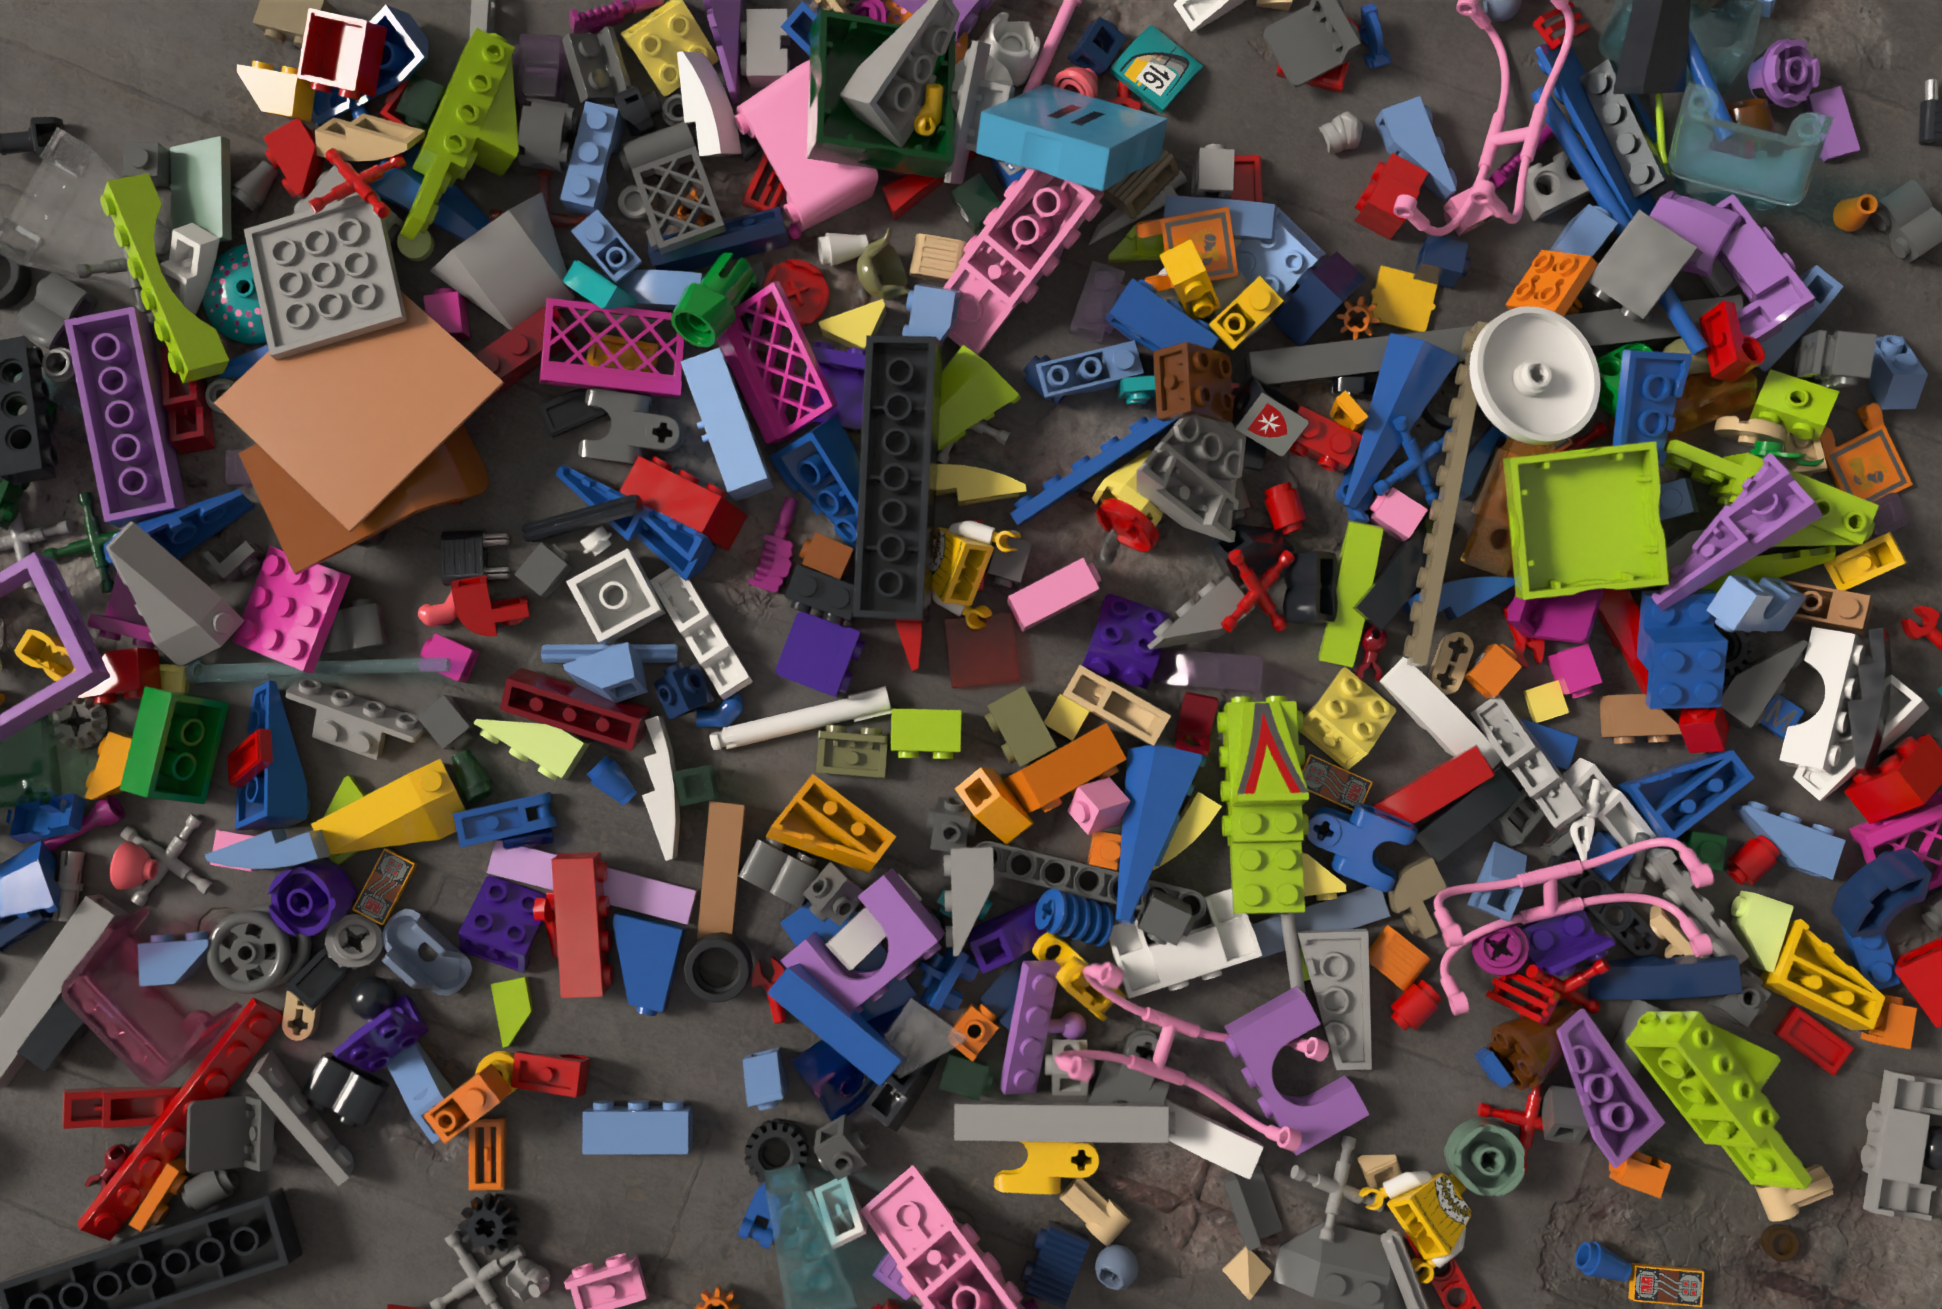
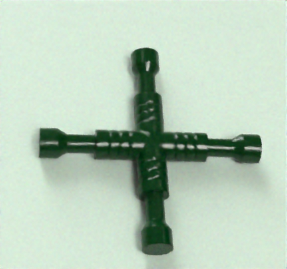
M92 492L80 493L77 497L79 504L84 509L86 518L83 521L88 538L71 542L63 548L44 550V556L58 561L60 557L66 555L76 556L91 552L95 569H99L102 594L111 593L114 582L110 579L108 571L110 564L106 560L103 545L111 540L120 529L102 534L98 517L94 515L92 507L94 501Z

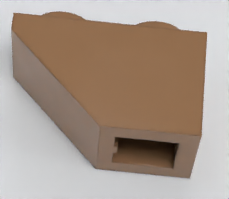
M1646 694L1599 697L1601 736L1613 737L1614 744L1635 743V736H1648V743L1670 742V735L1682 734L1679 725L1662 709H1649L1646 705Z

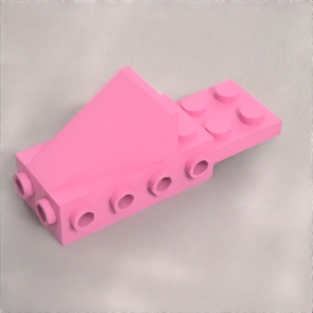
M1024 167L1027 169L1020 180L1016 179L1005 191L1004 196L1006 199L999 208L995 207L984 220L983 224L986 226L981 233L974 235L963 249L965 254L958 263L960 264L944 286V288L961 290L956 325L948 337L960 347L965 345L979 356L1017 305L1023 301L1027 304L1039 290L1036 283L1043 275L1048 277L1060 262L1059 259L1064 247L1069 249L1081 235L1078 228L1086 219L1090 222L1100 211L1102 204L1099 201L1105 194L1103 191Z
M912 1165L860 1210L861 1214L898 1265L896 1267L903 1275L901 1281L906 1289L913 1296L917 1295L923 1303L924 1307L922 1309H1025L1020 1303V1300L1023 1299L1022 1294L1010 1280L1007 1283L1005 1282L1001 1272L1002 1268L990 1252H982L977 1245L980 1238L968 1223L962 1225V1223L955 1219L917 1166Z

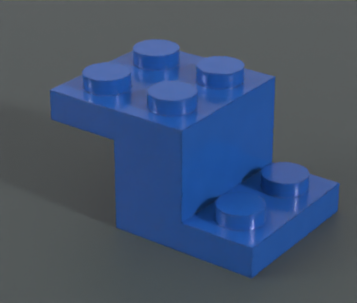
M1699 589L1661 611L1651 598L1654 592L1659 594L1660 591H1642L1637 657L1649 671L1646 705L1649 709L1721 707L1728 641L1714 627L1715 617L1706 611L1717 593L1713 589Z

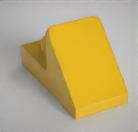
M1888 532L1836 556L1833 561L1823 564L1837 590L1845 591L1907 563L1893 535L1891 532Z

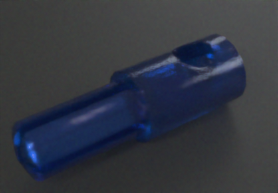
M551 828L528 832L524 835L504 838L503 847L505 850L526 846L529 848L553 843V834Z

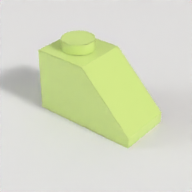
M1740 891L1739 896L1734 899L1731 906V915L1733 916L1731 925L1742 947L1750 956L1748 958L1752 966L1774 973L1794 906L1757 893Z

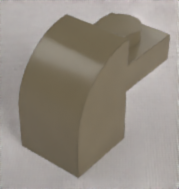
M1424 856L1403 866L1395 873L1397 883L1393 891L1387 892V902L1392 912L1406 911L1407 914L1403 915V919L1412 934L1417 933L1419 937L1427 939L1437 934L1438 931L1423 901L1437 895L1440 891L1446 889L1447 886L1433 858Z

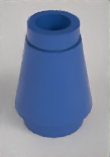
M607 755L586 774L592 780L590 783L619 802L622 806L629 802L638 792L615 759L611 760Z
M1583 1242L1577 1249L1575 1265L1584 1275L1619 1280L1621 1282H1626L1629 1279L1632 1271L1631 1263L1598 1242Z

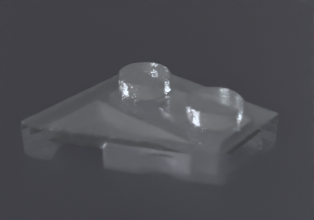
M912 998L884 1037L904 1058V1061L894 1071V1074L899 1078L907 1076L963 1044L968 1038Z

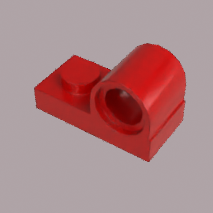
M1724 300L1699 318L1703 338L1709 346L1706 348L1712 378L1736 381L1764 362L1765 352L1761 344L1755 338L1741 333L1735 303Z
M526 1051L515 1052L511 1088L577 1098L586 1094L590 1058L575 1054L552 1056Z

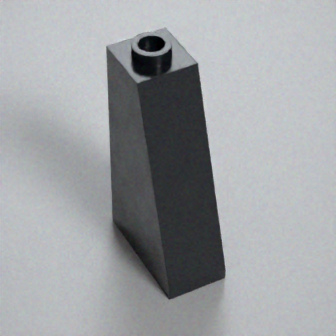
M1633 0L1613 95L1677 93L1686 91L1691 0Z

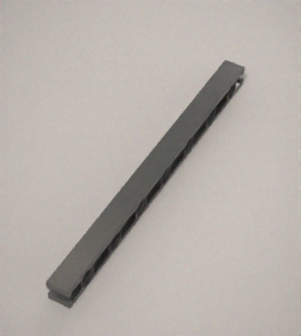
M1742 294L1681 301L1702 336L1699 318L1722 301L1735 303L1737 312L1744 308ZM1656 304L1650 312L1654 316L1651 322L1640 318L1636 323L1620 312L1621 309L1564 316L1582 333L1593 352L1615 350L1629 343H1641L1646 346L1666 344L1681 338L1661 304ZM1473 326L1399 335L1425 340L1458 356V363L1464 364L1466 352L1461 350L1462 340L1465 331H1470ZM1389 336L1249 352L1248 357L1244 359L1247 381L1253 375L1274 389L1332 383V380H1338V377L1375 378L1379 376Z

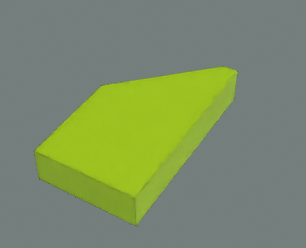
M1135 225L1108 255V263L1161 260L1159 255L1164 253L1162 234L1140 238L1136 232Z
M527 976L491 984L503 1048L512 1044L514 1038L534 1011Z

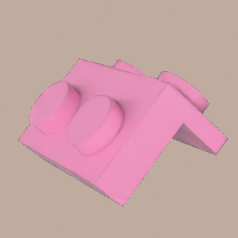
M626 1253L614 1255L606 1259V1264L594 1268L592 1263L580 1265L572 1269V1274L564 1282L566 1290L571 1289L576 1309H615L645 1300L649 1296L638 1255L627 1258Z

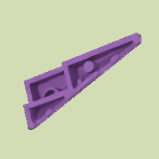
M1771 452L1763 459L1764 465L1753 479L1747 478L1743 483V491L1731 506L1725 505L1691 547L1693 552L1681 567L1676 565L1671 571L1672 578L1669 580V584H1666L1659 594L1654 592L1651 596L1661 611L1823 517L1813 499L1798 485L1790 472Z

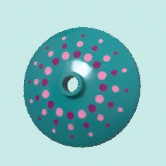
M242 244L227 250L215 260L211 278L202 300L203 306L210 322L226 337L243 344H266L267 339L247 244ZM246 283H249V291L246 293H242V286Z

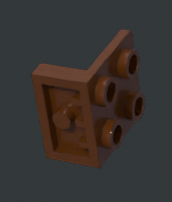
M1183 342L1153 351L1157 420L1167 422L1190 415H1197L1223 423L1233 421L1232 366L1228 354L1190 342Z

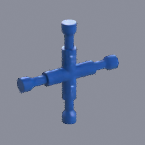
M1399 416L1393 420L1396 430L1401 433L1403 438L1402 445L1408 460L1394 469L1393 474L1387 479L1379 480L1373 485L1374 490L1378 495L1382 496L1389 491L1390 486L1397 481H1403L1414 472L1419 485L1424 487L1427 504L1431 506L1433 500L1438 499L1439 494L1433 489L1431 484L1432 477L1426 463L1441 453L1445 434L1437 442L1432 441L1420 450L1415 437L1411 436L1409 432L1407 417Z

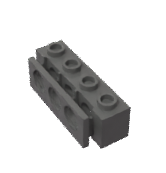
M1818 330L1797 339L1791 376L1799 379L1806 378V381L1834 390L1850 387V385L1857 386L1858 381L1870 378L1876 334L1837 331L1834 332V335H1827L1826 337L1827 331Z

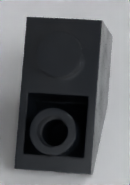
M1239 524L1231 528V530L1236 531L1234 542H1227L1218 538L1209 542L1220 570L1226 576H1229L1237 587L1245 583L1240 577L1241 572L1238 567L1233 565L1228 558L1229 553L1233 550H1241L1245 557L1244 562L1248 568L1253 569L1256 575L1278 562L1279 556L1284 550H1288L1291 553L1295 551L1293 546L1274 528Z

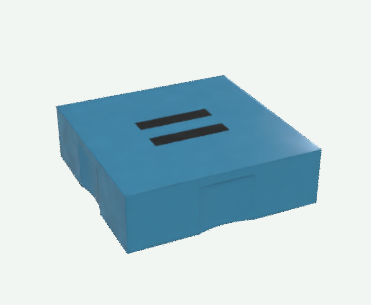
M1044 84L981 111L976 153L1017 166L1045 172L1057 178L1103 191L1122 181L1129 173L1142 170L1161 159L1168 118Z

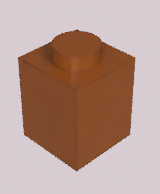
M815 532L812 540L809 538L805 540L799 557L804 558L802 565L805 568L843 581L855 551L854 548Z

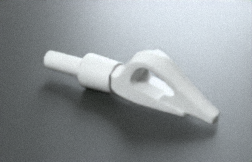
M1597 779L1592 781L1589 799L1584 800V806L1587 811L1582 814L1583 817L1580 820L1575 821L1570 827V835L1581 861L1587 860V852L1592 841L1595 819L1600 807V803L1597 801L1602 781ZM1578 828H1581V841L1578 836Z

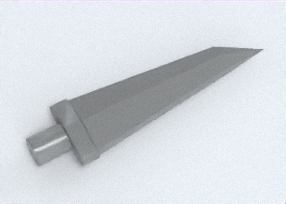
M1179 170L1178 176H1175L1173 181H1170L1169 185L1165 186L1164 190L1160 191V194L1154 200H1151L1150 205H1146L1145 210H1142L1136 216V219L1132 220L1119 209L1113 211L1097 225L1089 245L1164 207L1166 196H1178L1175 190L1187 182L1183 172Z

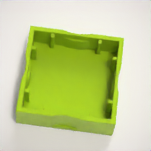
M1656 441L1503 458L1517 598L1526 600L1573 595L1592 589L1608 588L1620 590L1669 584L1665 534L1659 517L1661 489Z

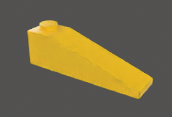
M438 759L323 817L311 825L314 831L322 830L330 855L441 840L457 832L453 814L466 810L441 759Z

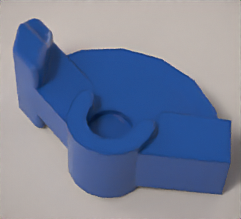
M1374 3L1362 6L1359 34L1361 42L1368 46L1370 54L1364 56V59L1369 68L1376 69L1390 64L1392 60L1388 50L1383 49L1384 42L1378 20V8Z
M1349 464L1346 468L1342 483L1335 491L1336 500L1341 504H1344L1354 468L1352 464ZM1372 485L1356 510L1345 507L1349 520L1365 524L1370 521L1365 511L1373 499Z

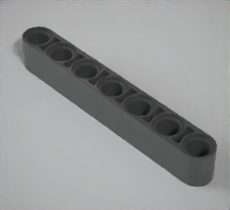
M983 840L974 846H993L996 850L997 859L994 862V875L1117 904V897L1113 894V885L1119 880V871L1089 865L1088 863L1009 844L1006 845L1005 843L992 840ZM1019 854L1027 856L1031 862L1029 870L1022 874L1014 872L1011 868L1012 859ZM1059 863L1063 866L1064 875L1059 881L1051 882L1045 877V869L1049 864ZM1085 871H1092L1097 875V884L1090 890H1085L1079 885V877ZM1148 879L1147 884L1150 886V889L1152 887H1160L1164 893L1181 901L1186 896H1195L1198 901V907L1192 913V918L1195 919L1194 921H1197L1204 916L1207 903L1201 893L1191 888ZM1141 895L1135 909H1142L1147 895Z

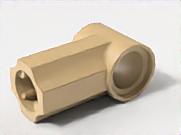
M1815 1164L1805 1168L1813 1179L1806 1190L1755 1185L1769 1221L1776 1222L1790 1219L1799 1213L1800 1207L1833 1194L1834 1186L1821 1165Z
M1084 1178L1073 1179L1059 1196L1075 1214L1086 1222L1085 1225L1088 1230L1107 1247L1132 1221L1119 1205L1110 1198L1108 1200L1104 1198Z

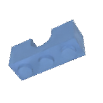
M585 101L560 198L568 211L590 216L597 209L601 214L603 212L609 189L606 180L608 162L612 153L618 154L626 123L617 108Z
M1729 575L1706 611L1716 617L1715 623L1728 632L1745 631L1750 633L1751 631H1761L1767 633V631H1783L1806 599V596L1780 578L1762 577L1757 584L1747 576Z

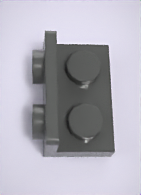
M606 26L597 35L568 33L561 39L581 103L588 101L596 104H615V94L631 87L630 78L613 27Z

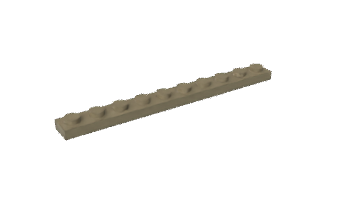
M1478 321L1470 331H1465L1462 340L1461 350L1466 352L1464 364H1459L1456 372L1455 384L1460 385L1458 397L1452 399L1449 408V418L1453 419L1451 432L1447 431L1443 440L1442 452H1447L1445 466L1440 465L1437 472L1436 486L1441 487L1438 499L1433 500L1430 508L1429 519L1434 520L1432 533L1426 534L1423 553L1428 555L1425 567H1420L1416 587L1421 588L1419 602L1414 601L1411 608L1410 621L1415 622L1412 636H1407L1403 655L1408 656L1407 665L1423 667L1427 666L1477 405V399L1474 395L1470 379V357L1477 336L1488 324L1486 322Z

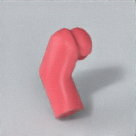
M452 592L445 603L431 606L424 604L419 608L418 617L423 624L435 627L450 624L456 619L457 614Z

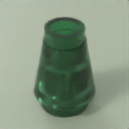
M469 749L458 752L451 757L461 797L466 798L468 803L481 801L494 792L491 786L493 780Z

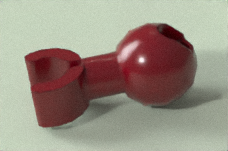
M1369 627L1361 635V645L1366 651L1364 662L1357 667L1356 676L1359 679H1363V673L1369 668L1371 663V667L1374 669L1373 678L1379 682L1382 678V671L1377 665L1379 652L1386 647L1388 637L1384 630L1379 631L1373 637L1372 630L1376 628Z
M115 1144L107 1149L104 1155L105 1166L100 1173L90 1176L86 1180L85 1186L96 1185L102 1179V1191L132 1153L130 1148L125 1144Z

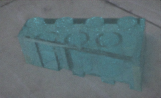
M800 1165L764 1171L766 1194L785 1308L850 1309L858 1307L855 1286L838 1249H833L821 1211Z

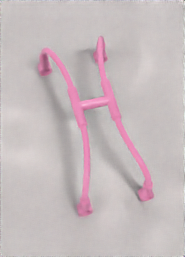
M1458 0L1456 5L1457 12L1469 16L1480 29H1484L1496 48L1501 66V94L1498 109L1492 117L1478 164L1480 169L1466 202L1454 219L1443 227L1436 228L1431 226L1430 221L1416 208L1417 200L1409 195L1397 197L1393 209L1395 215L1408 219L1419 231H1424L1431 236H1443L1456 229L1470 212L1474 203L1485 205L1497 218H1502L1509 224H1515L1520 220L1524 208L1528 169L1530 162L1534 160L1548 111L1547 103L1568 56L1574 36L1575 23L1573 12L1568 4L1569 0H1550L1556 9L1561 10L1564 14L1566 24L1565 36L1539 103L1534 107L1529 127L1505 132L1502 131L1507 118L1505 112L1510 90V68L1505 47L1497 31L1492 26L1491 19L1478 5L1479 0ZM1524 142L1520 155L1521 165L1518 175L1515 207L1513 214H1510L1507 206L1495 194L1496 186L1485 179L1488 171L1492 168L1498 147Z
M1653 838L1582 862L1576 860L1521 873L1516 878L1458 885L1440 891L1434 899V915L1441 927L1446 946L1449 948L1445 952L1440 964L1441 984L1448 997L1453 1015L1469 1013V1005L1464 992L1460 991L1454 977L1449 974L1450 962L1460 949L1475 939L1495 930L1517 923L1528 924L1584 910V907L1614 902H1640L1661 907L1672 913L1680 921V927L1688 937L1691 949L1696 957L1712 954L1713 947L1709 936L1706 933L1702 934L1692 918L1687 917L1681 909L1667 900L1646 894L1616 893L1583 899L1575 897L1558 902L1557 879L1582 874L1583 870L1594 868L1653 847L1666 846L1679 851L1680 858L1690 871L1692 882L1696 888L1713 884V874L1709 865L1706 863L1702 864L1691 848H1687L1676 839ZM1543 883L1544 905L1519 911V914L1512 916L1510 922L1500 919L1479 927L1464 936L1459 925L1454 923L1448 909L1443 907V901L1446 898L1458 894L1498 890L1516 886L1524 888Z
M1105 963L1103 966L1092 964L1084 968V977L1101 994L1122 1008L1141 1016L1144 1021L1163 1028L1152 1061L1135 1055L1126 1056L1106 1051L1070 1050L1058 1053L1055 1056V1062L1061 1070L1069 1072V1076L1073 1079L1087 1082L1093 1073V1062L1088 1059L1125 1064L1129 1069L1179 1086L1183 1084L1208 1096L1252 1128L1265 1134L1266 1138L1276 1141L1279 1147L1290 1151H1296L1299 1148L1302 1136L1298 1130L1289 1127L1267 1126L1251 1117L1210 1087L1186 1076L1184 1072L1165 1066L1176 1032L1193 1038L1201 1037L1225 1042L1224 1040L1229 1037L1227 1033L1202 1029L1198 1024L1150 1007H1140L1116 994L1108 987L1117 988L1121 984L1123 969L1119 966ZM1297 1037L1284 1045L1303 1052L1306 1057L1319 1062L1327 1057L1329 1051L1328 1043L1315 1037L1309 1039Z

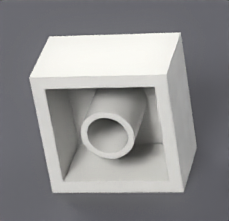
M626 549L566 581L596 639L604 645H608L666 613L636 554L630 549Z

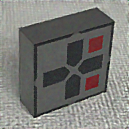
M1570 824L1558 830L1540 845L1547 855L1560 857L1574 845L1570 835ZM1578 828V836L1581 839V830Z

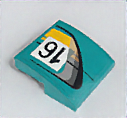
M1151 24L1110 68L1109 73L1160 114H1163L1178 94H1182L1202 70L1203 65Z

